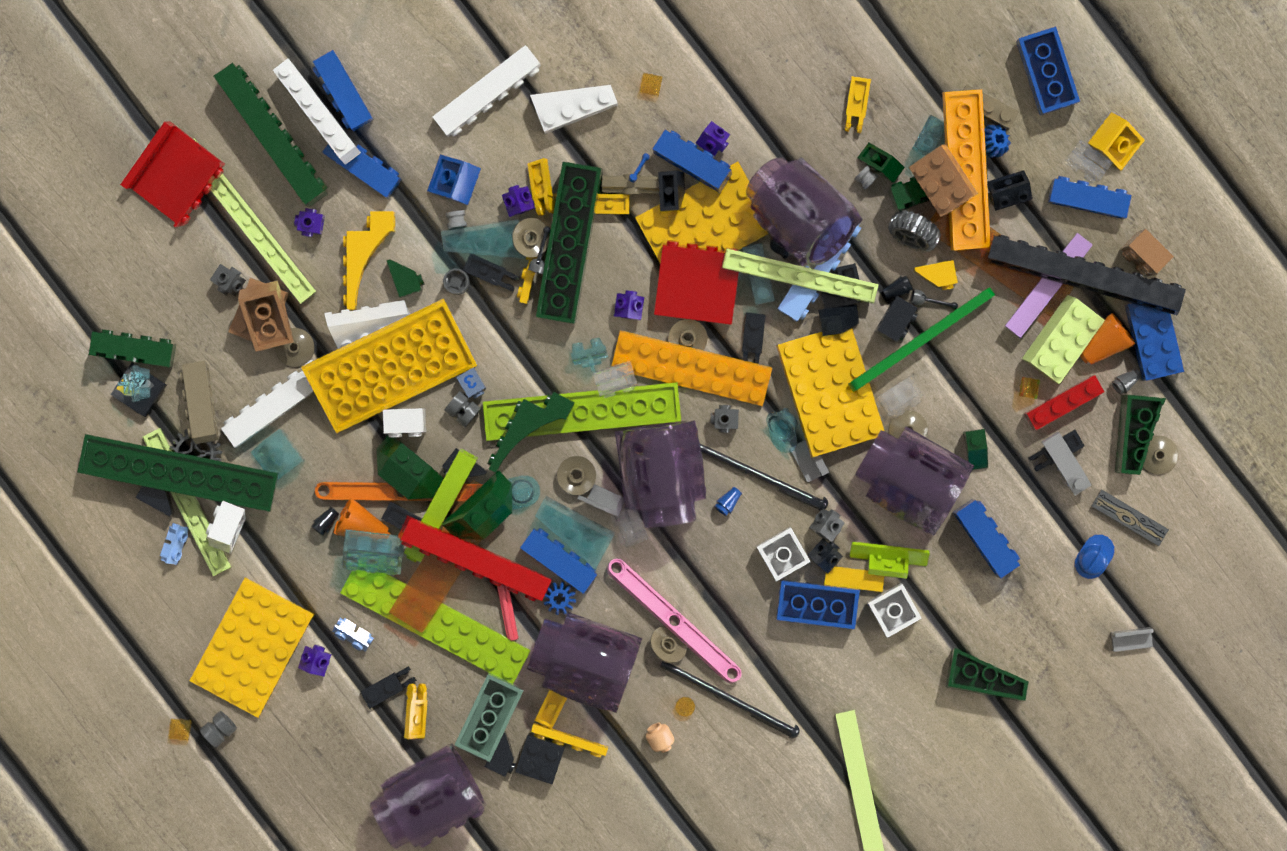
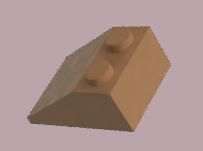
M278 281L239 290L238 301L256 352L294 342Z

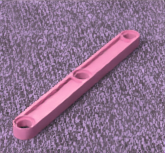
M613 559L609 562L607 573L724 681L735 683L740 679L741 669L624 561ZM613 563H618L621 566L620 573L612 571L611 565ZM670 616L678 618V626H672L669 623ZM728 669L736 671L737 676L735 679H730L727 676Z

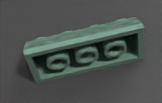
M488 673L456 740L455 746L490 762L524 690L498 676Z

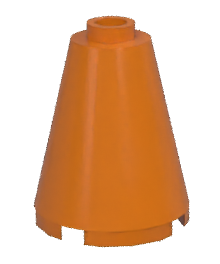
M1112 313L1107 316L1080 357L1086 364L1088 362L1094 364L1132 347L1135 341L1122 326L1123 324Z
M349 499L340 513L341 517L339 521L337 520L333 533L339 536L381 545L382 542L386 543L390 536L389 528L353 499Z

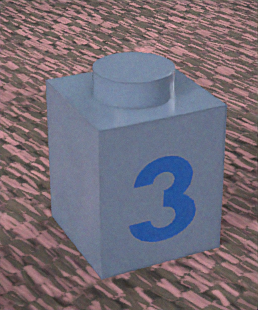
M474 367L456 377L468 398L473 396L476 399L484 394L483 390L486 386Z

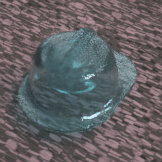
M784 408L779 412L769 413L766 422L772 443L781 452L791 453L797 446L795 431L798 422L796 417L789 412L788 408Z
M518 476L508 479L512 483V510L530 506L538 500L540 486L533 477Z

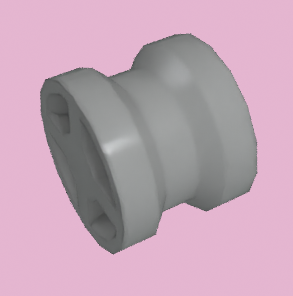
M867 165L854 179L860 182L866 190L879 176L873 173Z
M465 210L446 213V217L449 220L447 224L448 229L467 226V222L464 221Z

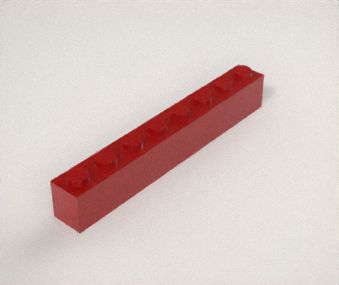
M408 515L398 535V538L402 540L401 544L406 547L420 548L419 552L430 556L432 553L438 556L437 560L447 564L448 561L455 563L454 567L462 571L469 569L473 571L472 575L481 579L485 576L490 579V583L499 587L501 584L508 586L507 590L518 594L520 591L525 594V598L534 602L536 599L543 600L551 583V579L546 575Z

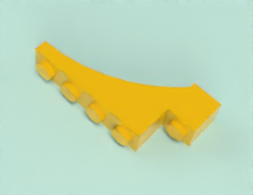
M370 211V216H367V228H370V231H347V236H343V247H347V255L343 256V266L347 267V275H343V286L347 287V294L343 295V305L347 306L349 310H357L360 282L371 256L391 232H395L394 211Z

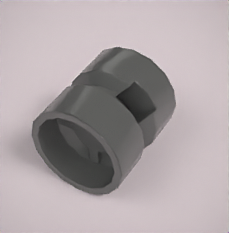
M454 268L446 272L443 284L448 292L460 295L468 290L470 279L464 271Z
M459 391L444 411L451 417L456 416L457 422L465 428L479 413L481 408L474 402H469V398Z
M219 711L213 717L212 723L207 722L200 729L204 738L215 748L225 741L224 736L229 737L237 730L233 721L222 711Z

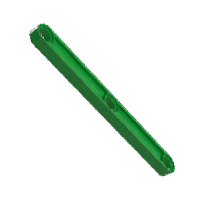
M988 287L855 378L848 385L853 392L857 391L995 296V293Z

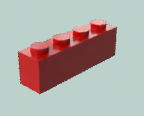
M1091 375L1025 412L1024 415L1032 429L1038 430L1105 391L1096 375Z

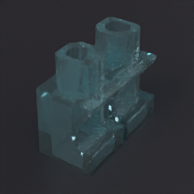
M930 115L912 149L924 156L932 152L944 132V121Z

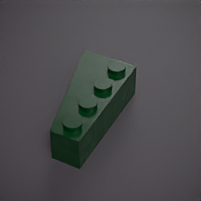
M915 176L909 178V182L902 183L900 181L892 184V188L888 190L895 212L930 201Z
M102 329L101 333L92 332L88 355L173 368L176 344H171L170 339L160 338L159 342L152 341L150 336L140 335V339L132 338L133 334L121 332V336L113 335V331Z
M1121 395L1115 473L1141 474L1148 453V447L1153 439V432L1156 423L1159 421L1160 412L1166 398Z
M957 648L952 649L946 688L1020 702L1026 701L1029 681L997 668L990 663H986Z

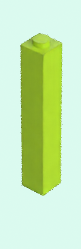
M462 448L459 450L424 514L422 522L440 529L478 457ZM415 546L412 548L406 547L404 554L407 555L406 557L413 562H421L425 554L419 552L420 548Z

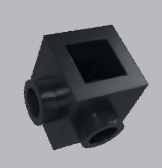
M824 538L807 555L827 574L843 557L838 552L840 548L834 542L828 543Z

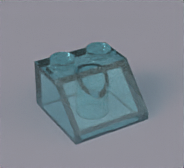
M283 429L277 430L251 451L263 470L279 473L278 480L305 461Z

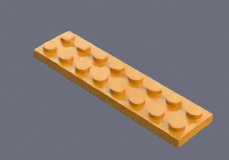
M982 89L942 92L945 144L978 193L949 213L951 250L989 248L991 245Z
M622 330L619 332L611 366L613 370L666 383L677 382L678 386L763 406L772 372V367Z

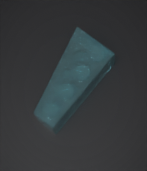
M519 218L441 230L444 251L525 259V256L517 252L512 241L513 230L519 223Z
M548 496L544 498L535 515L553 533L558 535L565 544L569 545L582 559L588 562L594 570H596L615 534L610 529Z

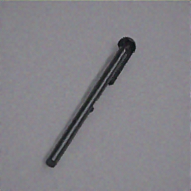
M688 438L685 444L740 470L746 475L748 473L779 488V492L812 506L819 511L828 507L826 497H823V499L815 497Z
M662 661L659 666L712 693L716 698H721L750 713L751 717L788 735L791 739L798 737L800 733L797 725L792 727L670 663Z

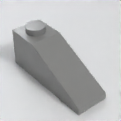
M1059 432L1042 441L1064 482L1074 495L1091 486L1086 474Z

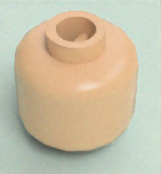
M658 722L647 729L646 740L653 751L665 753L672 748L674 736L666 724Z

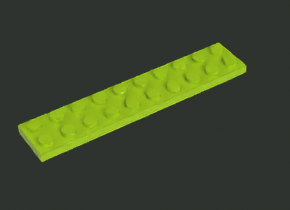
M678 383L559 394L575 402L567 420L562 418L548 423L526 437L680 422ZM547 395L483 402L486 441L499 440L501 436L505 437L508 431L505 427L510 418L514 419L516 415L514 409L518 401L522 402L523 399H526L545 409L544 401Z
M361 559L357 560L340 592L342 595L512 684L531 651Z

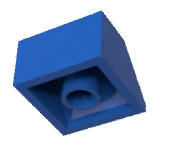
M440 154L427 191L468 205L481 168Z

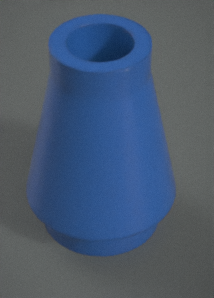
M732 487L731 490L716 501L717 504L714 507L721 514L727 516L729 513H732L742 493L737 488Z

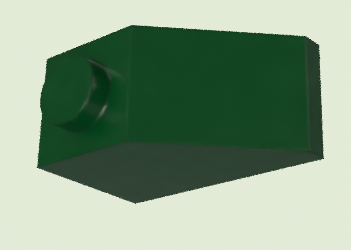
M868 142L857 157L892 183L895 182L905 168L894 156Z
M391 259L386 260L399 298L423 291L422 286L425 284L421 274L417 275L416 271Z
M985 429L964 431L968 470L988 468V447Z

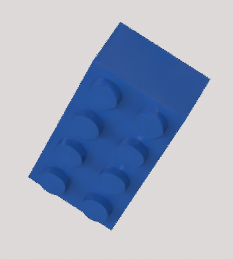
M1052 27L1018 38L1016 44L1039 115L1041 116L1079 103L1080 99L1057 28Z
M1133 303L1124 305L1131 336L1135 341L1134 348L1142 381L1184 372L1171 314Z
M971 499L952 513L996 577L1002 578L1020 566L1018 562L1020 558L1014 549L1008 548L1007 544L1009 542L1004 534L997 532L995 528L998 526L993 518L986 516L984 512L987 510L982 502Z
M780 580L776 619L855 629L860 590Z

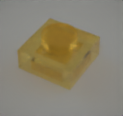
M643 73L640 93L659 97L663 77Z
M1022 377L1019 396L1037 399L1040 380Z
M172 718L169 738L189 740L191 720Z

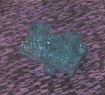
M600 338L590 340L592 347L590 349L584 350L583 343L580 342L572 345L573 353H571L574 366L582 364L583 368L590 367L593 372L595 371L594 365L602 364L601 359L608 357V354Z
M133 365L131 367V381H129V374H123V382H118V386L124 387V394H130L129 386H131L132 402H139L140 400L150 398V387H139V380H149V369Z

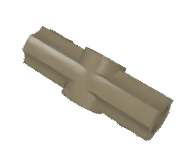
M624 174L623 176L602 175V193H623L629 195L659 194L658 176L646 177L637 175L636 182L632 183L629 181L631 174Z

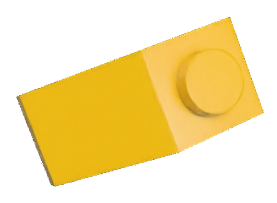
M954 260L913 268L914 273L936 288L942 287V290L953 289V285L958 283Z

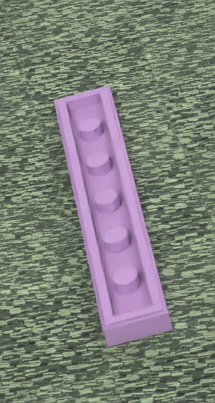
M1076 233L1062 252L1073 258L1075 256L1084 257L1092 247V244ZM1041 278L1006 323L1005 327L1021 338L1061 287L1062 283Z

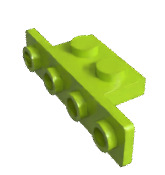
M852 542L850 549V558L869 560L868 574L906 579L908 577V565L927 566L930 555L929 550Z

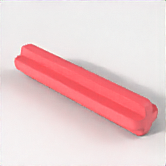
M501 584L500 587L497 586L505 631L507 638L512 641L518 639L510 591L507 590L508 586Z

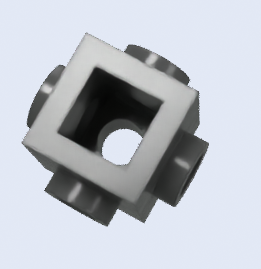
M222 264L218 266L210 281L219 286L217 288L218 291L226 296L230 293L235 297L239 290L243 288L246 280L240 276L241 272L234 267L229 269Z
M719 405V409H715V413H711V424L714 425V428L718 429V432L730 433V429H738L739 409H731V405ZM723 415H726L728 417V421L726 423H723L721 421V417Z
M823 509L815 516V520L809 528L821 538L833 542L845 523L839 518L841 515L836 511Z

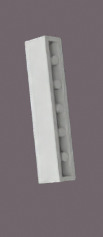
M525 45L433 116L434 120L447 137L450 135L452 137L456 136L462 131L461 127L466 123L468 125L473 123L477 119L476 115L481 111L483 113L487 112L493 107L492 103L497 99L501 101L508 96L507 91L513 87L517 89L524 83V78L528 75L532 77L540 71L538 69L541 66Z
M286 59L273 69L274 73L345 165L361 153L289 59Z
M297 371L293 372L287 377V382L284 384L279 382L271 388L273 392L267 396L265 393L255 400L257 403L252 407L247 405L239 411L240 415L234 419L232 416L223 422L225 426L221 429L235 448L314 393L303 371L299 373Z

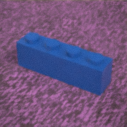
M334 50L313 61L315 66L312 69L318 78L322 77L325 82L322 86L327 95L332 94L334 98L332 104L337 112L341 110L344 115L342 121L347 129L351 128L355 131L374 120Z
M664 130L652 149L654 154L720 193L732 175L731 166L722 160L718 162L713 159L714 156L706 150L703 152L698 150L697 145L689 140L687 142L680 139L681 136L675 131L671 130V132Z
M329 144L322 152L387 199L401 181L398 177L400 173L391 167L387 170L382 166L383 161L376 156L370 158L366 155L367 150L360 145L356 147L361 153L346 165Z
M1058 176V179L1052 180L1048 203L1120 219L1127 218L1132 195L1127 194L1126 190L1116 189L1111 191L1108 190V186L1099 184L1096 187L1088 186L1089 182L1077 180V183L1069 182L1070 178Z
M534 528L520 548L584 594L597 576L596 568L588 562L583 564L579 561L581 557L573 551L570 553L563 549L564 545L555 539L553 542L547 538L549 534L543 529L539 528L536 530Z

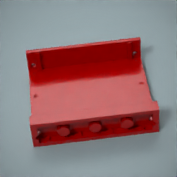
M166 121L120 185L125 189H132L174 221V227H181L190 220V213L201 205L202 201L200 199L204 194L207 195L213 187L211 184L215 178L218 179L223 174L224 170L222 168L225 166V163L171 121Z
M667 240V243H663L654 315L732 325L739 272L722 268L726 251L718 250L717 246L706 245V248L698 247L699 244L687 243V246L679 245L678 241ZM726 248V249H731V250H735V251L738 250V249H735V248Z

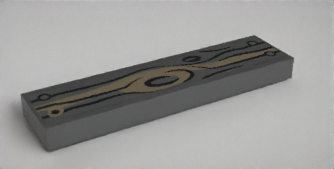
M1102 489L1091 505L1157 546H1160L1169 531L1166 527Z

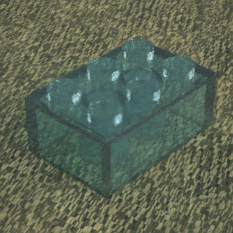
M346 530L342 568L349 571L380 572L391 576L401 575L404 545L401 544L402 540L398 538V535Z

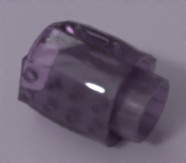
M780 157L768 161L754 174L746 189V195L752 202L750 206L754 212L752 216L757 220V223L764 230L767 229L771 237L776 242H780L790 255L793 254L804 268L808 266L811 270L835 256L848 242L855 228L863 221L855 206L802 157L789 163ZM824 235H829L826 240H821Z
M695 420L661 423L615 431L626 510H642L645 528L664 527L695 521L696 511L694 502L706 499L703 458Z
M906 426L898 439L880 430L856 471L855 476L871 485L866 497L871 499L872 502L877 503L903 521L934 536L963 490L974 465Z
M568 612L564 624L544 619L527 669L545 676L542 688L575 702L617 713L642 638Z
M453 743L384 780L380 785L384 795L370 803L371 810L380 829L395 849L408 842H411L415 848L418 846L423 848L432 843L431 841L434 837L438 836V838H441L448 834L450 828L455 826L457 829L463 826L471 816L475 819L482 815L487 805L476 781Z

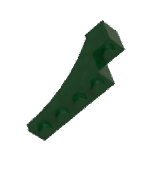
M555 392L552 395H547L544 401L545 409L526 399H523L522 402L518 401L514 409L516 415L514 419H509L505 427L508 431L505 437H500L496 445L499 449L496 455L492 453L487 463L490 465L489 470L496 473L511 450L533 431L562 418L567 420L575 402Z

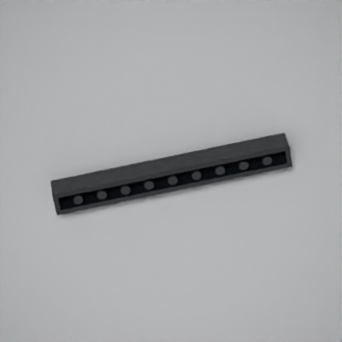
M994 235L987 263L1176 316L1181 310L1186 289L1182 288L1179 284L1162 283L1163 281L1158 278L1148 279L1137 272L1130 274L1124 272V269L1119 267H1105V264L1101 262H1087L1085 258L1080 256L1073 258L1067 256L1062 251L1052 252L1048 251V248L1037 245L1034 247L1023 240H1017L1016 242L1009 240L1010 238L1005 235Z

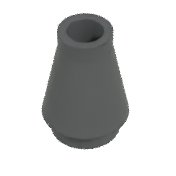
M1135 368L1115 377L1114 381H1112V386L1118 394H1126L1142 378V375Z

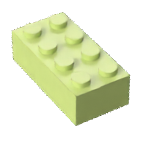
M1067 295L1022 359L1049 380L1060 384L1105 320L1077 298Z

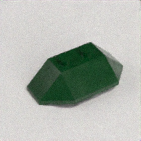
M388 435L376 449L378 476L408 500L433 499L444 478L403 443Z
M498 470L451 514L442 525L451 535L460 539L484 540L512 514V483Z

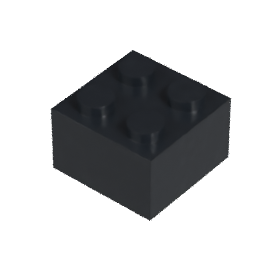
M898 296L894 297L876 327L875 332L894 343L898 342V340H903L908 332L905 328L908 323H913L918 315L915 312L917 307Z
M528 733L515 772L553 785L565 745H559L552 742V740L535 737L534 734Z

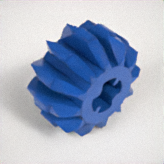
M1000 125L986 126L984 128L985 151L988 158L1003 156L1009 150L1008 146L1011 142L1008 138L1010 135H1006V128L1001 129Z
M554 582V591L548 587L547 591L551 595L545 594L544 598L550 599L544 602V605H552L548 609L549 612L555 607L556 615H559L560 609H562L563 614H567L565 607L570 610L573 609L569 602L576 603V599L570 598V596L576 594L575 591L567 592L571 588L570 585L563 589L564 582L560 583V588ZM559 593L563 594L562 597L565 596V601L563 600L561 604L554 600V596H558Z

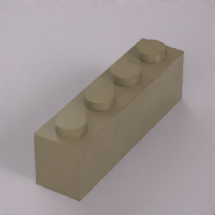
M205 360L183 364L180 379L185 385V390H182L184 402L187 401L188 406L185 409L186 419L190 420V427H187L189 438H192L195 444L219 440L209 366Z

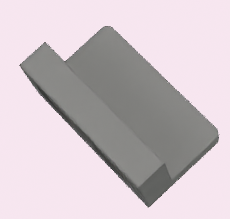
M806 440L790 448L807 482L829 473L821 455L811 458Z
M594 484L588 498L579 495L577 499L605 512L619 516L626 498Z
M1147 627L1111 632L1113 652L1153 647L1151 634L1153 633V628Z

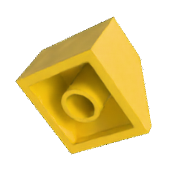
M1111 112L1088 144L1097 154L1122 171L1145 140L1127 120Z

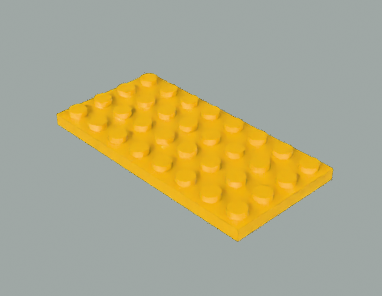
M443 298L302 366V371L335 432L338 433L476 367L477 363Z

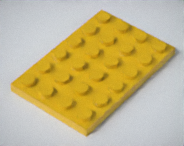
M739 162L730 165L732 175L720 193L699 182L685 190L680 210L661 212L659 204L635 217L659 263H661L663 243H667V240L678 241L679 245L687 246V243H696L701 248H706V245L717 246L718 250L726 251V248L740 250L768 235L765 221L769 217Z
M852 328L844 333L823 336L822 332H818L776 345L811 458L886 435L870 383L868 382L855 392L848 385V383L866 372Z
M245 577L189 681L259 718L314 614Z

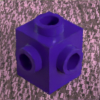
M711 121L695 144L715 157L719 151L722 153L729 143L726 141L730 134Z
M519 185L510 187L508 188L509 192L502 195L509 217L526 213L535 208L528 186L520 188Z
M305 208V212L300 211L299 215L295 216L294 226L297 227V231L301 232L302 236L313 237V234L322 235L325 215L317 214L315 209ZM311 220V224L307 226V221Z
M626 290L625 294L617 293L614 316L641 320L644 297L637 296L635 291Z
M314 644L313 647L305 646L298 668L307 673L324 677L332 654L325 652V648Z

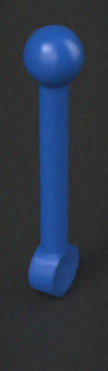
M644 153L642 155V161L634 174L629 176L630 182H636L639 171L650 158L649 154Z

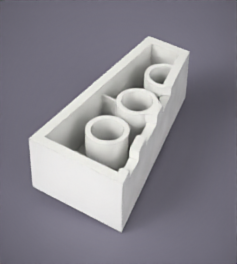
M611 85L530 95L545 134L618 106Z
M402 300L379 304L378 307L373 308L365 306L361 307V310L349 311V309L341 310V313L332 314V312L324 314L328 329L339 349L410 315L405 301Z

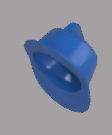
M1104 535L1090 537L1075 559L1077 572L1087 579L1099 577L1113 558V542Z

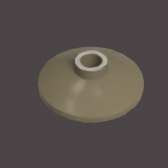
M526 218L515 226L512 241L518 253L525 257L538 256L544 235L543 228L546 227L542 221L536 218ZM527 234L531 236L530 241L526 240ZM550 234L547 236L543 253L548 247Z
M683 319L672 326L668 340L670 343L704 350L708 337L701 323L696 320ZM685 334H691L692 338L690 340L686 339Z
M291 328L294 342L277 346L275 350L282 363L291 367H300L312 358L315 349L314 341L305 330ZM294 343L298 346L296 351L291 350V345Z
M903 411L895 415L891 420L889 435L896 446L911 450L918 448L924 443L928 435V426L925 419L919 413ZM906 427H912L913 431L911 434L906 433Z
M1153 436L1143 468L1157 475L1171 471L1178 461V449L1175 443L1165 436ZM1159 451L1163 453L1161 459H1158L1156 456Z
M572 456L560 464L557 471V480L565 492L572 495H581L588 492L595 484L596 470L588 459L581 456ZM579 472L581 474V477L579 479H575L573 477V473Z
M661 626L652 633L650 645L653 653L660 660L667 663H676L685 656L687 646L668 628Z

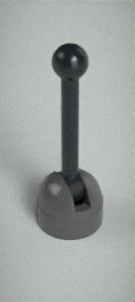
M548 226L543 228L544 235L538 257L530 262L529 271L540 274L544 272L545 265L541 257L547 236L551 231Z
M914 289L912 292V305H922L926 301L949 306L953 310L958 308L956 302L949 303L926 298L925 293Z

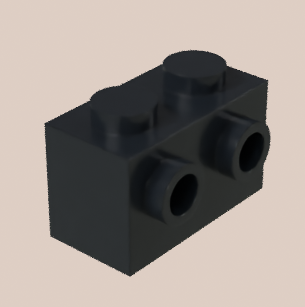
M1024 170L987 181L989 198L995 211L1033 199L1030 181Z

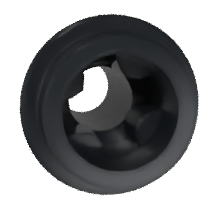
M907 275L904 277L900 276L890 285L883 288L887 299L910 293L909 291L913 290Z
M330 506L328 510L313 520L314 523L311 527L324 536L325 533L328 534L339 513Z

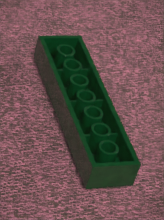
M232 62L215 74L213 77L302 202L307 207H311L328 195L326 192L327 185L322 178H316L314 174L317 171L309 161H304L303 157H305V154L299 146L292 144L294 139L286 129L282 130L280 126L283 123L277 115L270 113L271 107L263 97L260 98L257 95L260 91L252 81H247L246 78L249 76L240 65L236 66Z
M562 162L536 317L572 324H575L577 321L602 168Z

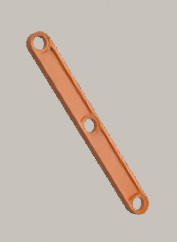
M321 482L315 487L316 496L323 500H433L431 498L408 500L405 497H399L397 490L388 483ZM464 484L455 501H466L475 493L476 488L481 487L483 484ZM320 486H328L330 491L327 496L319 494Z

